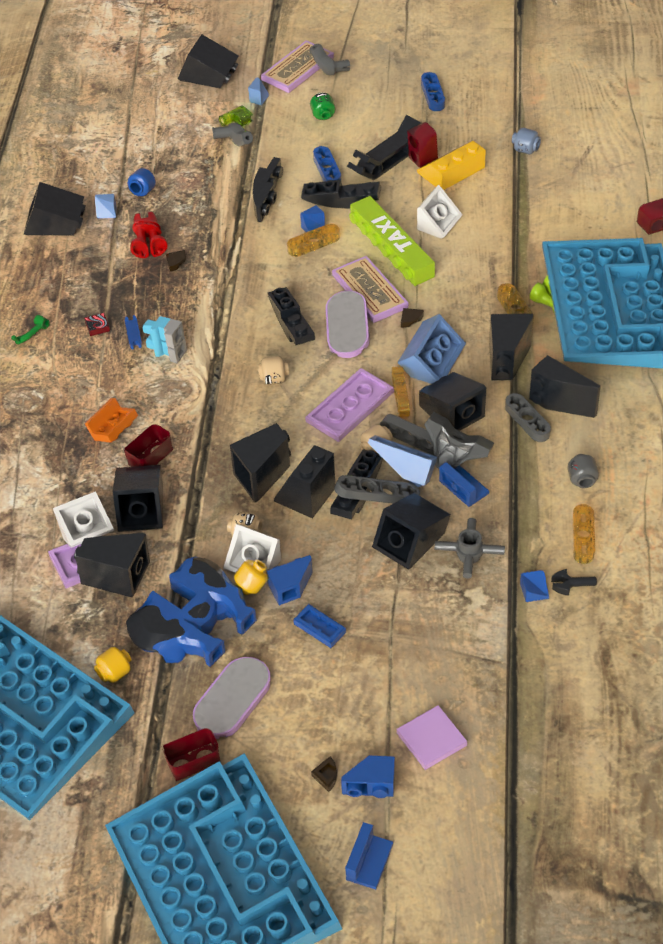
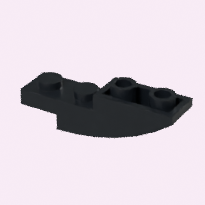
M273 157L267 168L259 167L253 183V203L257 222H262L265 215H268L270 206L276 201L277 193L274 189L277 180L283 175L281 158Z
M341 180L310 182L303 185L301 198L321 206L350 209V204L368 196H371L375 201L379 200L381 185L380 182H367L342 186Z
M277 288L274 291L267 292L275 315L288 340L294 342L295 345L315 340L314 331L302 316L300 306L288 288Z
M363 449L347 475L376 479L383 458L374 451ZM362 486L365 491H371L368 487ZM338 495L331 505L330 514L352 520L355 513H360L366 500L348 499Z

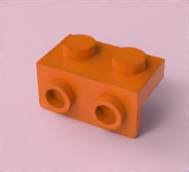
M110 398L85 425L94 441L111 443L119 437V434L125 428L131 426L132 421L139 415L135 409L120 407L116 398Z

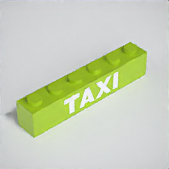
M371 196L350 204L349 217L351 222L356 224L362 234L366 235L372 244L379 248L383 256L392 262L393 266L403 274L406 280H409L416 286L435 277V262Z

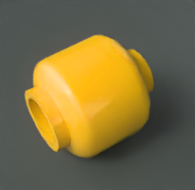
M260 560L244 561L234 574L235 585L242 589L243 594H257L269 579L266 570L267 566Z
M110 647L96 658L94 670L103 682L116 683L130 672L129 662L132 659L125 649L120 650L117 647Z

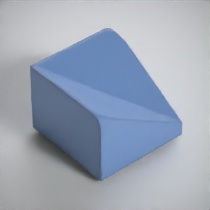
M255 78L248 87L249 101L262 105L269 97V93L260 78Z
M114 194L95 195L97 218H116L117 207Z

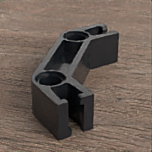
M406 115L398 131L366 154L355 150L353 157L361 159L358 165L349 162L347 167L369 179L375 180L409 156L407 130L422 122Z

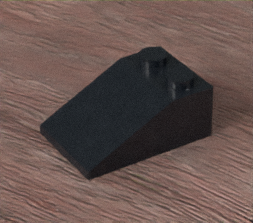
M547 355L531 370L529 400L546 410L595 418L598 411L601 386Z

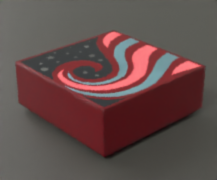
M104 313L84 318L90 336L110 331Z

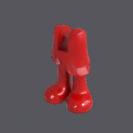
M150 211L148 212V217L141 218L140 213H136L132 228L137 238L130 244L131 253L139 258H147L149 250L146 237L150 238L152 256H160L166 251L168 244L166 239L161 236L162 232L156 215Z

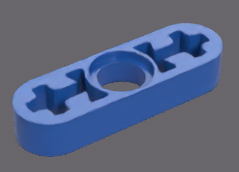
M432 72L422 74L421 86L429 109L432 111L443 110L445 108V97L437 75Z
M325 146L316 147L313 150L314 162L323 181L341 180V172L330 149Z

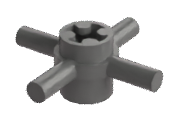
M475 518L467 520V529L459 534L457 542L435 541L434 550L456 551L458 558L464 563L463 577L467 579L472 577L473 564L480 560L483 553L504 555L505 546L483 544L482 536L476 530L477 521Z

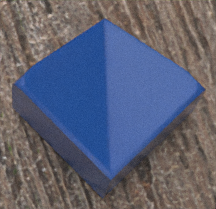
M317 205L300 213L301 228L308 235L325 228V214Z
M544 570L521 573L520 585L525 602L549 599Z

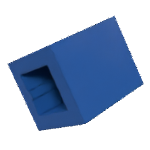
M310 555L297 558L292 562L276 566L267 571L269 577L268 586L279 606L301 598L313 573Z
M372 755L366 757L341 777L342 794L351 797H359L361 795L374 796L376 798L393 797L395 757Z

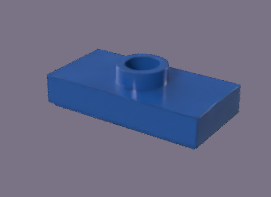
M310 604L293 619L294 625L329 648H332L346 633L344 626Z

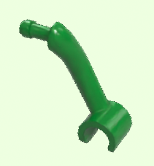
M36 315L34 318L35 326L31 330L18 337L13 335L11 339L16 344L24 343L41 328L47 329L50 322L45 317Z

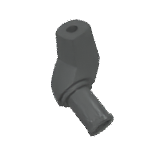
M314 44L310 47V52L316 64L326 75L333 76L335 72L350 71L348 59L341 61L332 60V58L327 56L321 44Z
M238 123L228 124L229 126L212 127L213 139L230 137L237 146L247 145L253 141L252 133L244 130Z

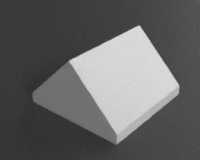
M437 185L417 208V230L442 239L463 214L440 185Z
M96 491L53 508L63 539L71 548L82 544L84 538L100 537L114 531Z
M236 524L224 569L236 573L244 561L260 560L267 566V571L278 566L281 561L280 540Z

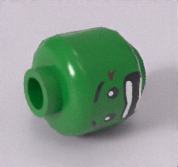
M317 93L310 100V107L316 119L327 120L334 115L336 110L335 104L328 93Z

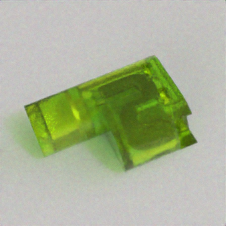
M241 105L219 116L218 119L222 126L232 122L244 126L253 121L251 119L253 114Z

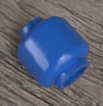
M140 168L130 175L127 184L134 195L142 197L155 187L156 180L153 173L145 168Z

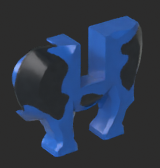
M194 556L186 559L177 571L169 575L171 589L189 602L180 609L152 591L144 604L126 620L129 637L138 648L147 652L161 654L165 659V663H179L185 658L187 653L203 657L206 664L211 667L225 653L224 640L208 635L211 633L216 622L227 617L233 618L236 623L237 632L243 635L257 621L256 611L252 607H247L242 589L234 585L216 563L206 558Z

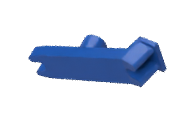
M133 315V320H128V317H125L130 348L133 350L135 345L142 348L136 316Z

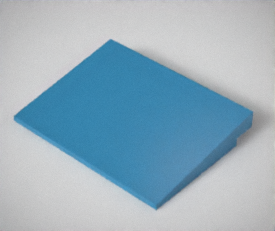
M643 238L542 241L564 361L663 369L662 243L644 244Z
M0 615V799L30 821L135 712L129 703Z
M245 753L224 765L220 761L105 825L162 944H314L342 930L339 920Z

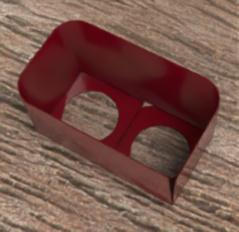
M423 122L407 130L409 158L419 168L438 159L437 134L434 128L427 122Z
M663 198L643 204L638 209L636 222L648 235L663 231Z
M157 424L149 426L123 449L128 465L130 467L157 465L173 451L170 432ZM155 446H158V447L151 453V449H152L153 447H155Z
M208 728L201 729L163 745V753L175 781L201 772L220 761L218 742L213 732ZM209 750L212 752L196 759L200 751ZM178 760L188 761L186 764L173 767L174 763Z

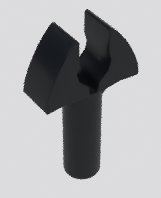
M564 569L552 575L551 582H563L553 583L552 590L569 596L570 588L596 586L597 578L595 576L570 577L567 575V569Z

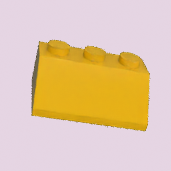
M471 141L417 169V173L435 187L440 185L445 190L485 168L486 150L475 141Z

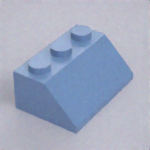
M438 314L422 322L397 363L411 378L432 384L441 377L448 375L466 343L445 319Z

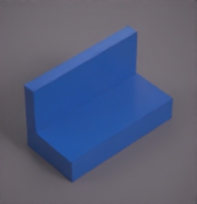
M446 462L439 466V481L468 507L489 494V490L460 465L453 468Z
M363 822L345 867L347 881L376 890L393 847V841L374 836L373 825Z

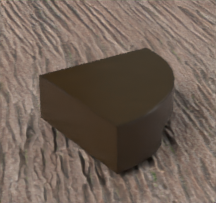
M185 250L166 254L170 272L177 270L185 262Z
M403 308L401 328L410 327L411 324L417 321L420 322L424 316V310Z
M331 756L311 771L312 777L328 792L332 790L337 780V769Z

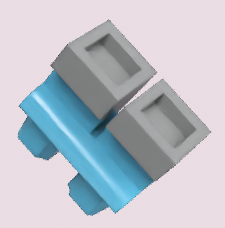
M160 316L157 321L148 319L143 325V332L150 334L146 339L147 348L154 350L155 357L165 354L169 356L170 362L177 364L187 351L182 321Z

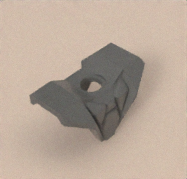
M435 412L431 414L424 424L433 441L434 456L437 457L435 466L438 469L439 466L446 462L451 467L456 468L466 460L488 457L491 449H493L494 442L480 435H467L455 429L447 418Z

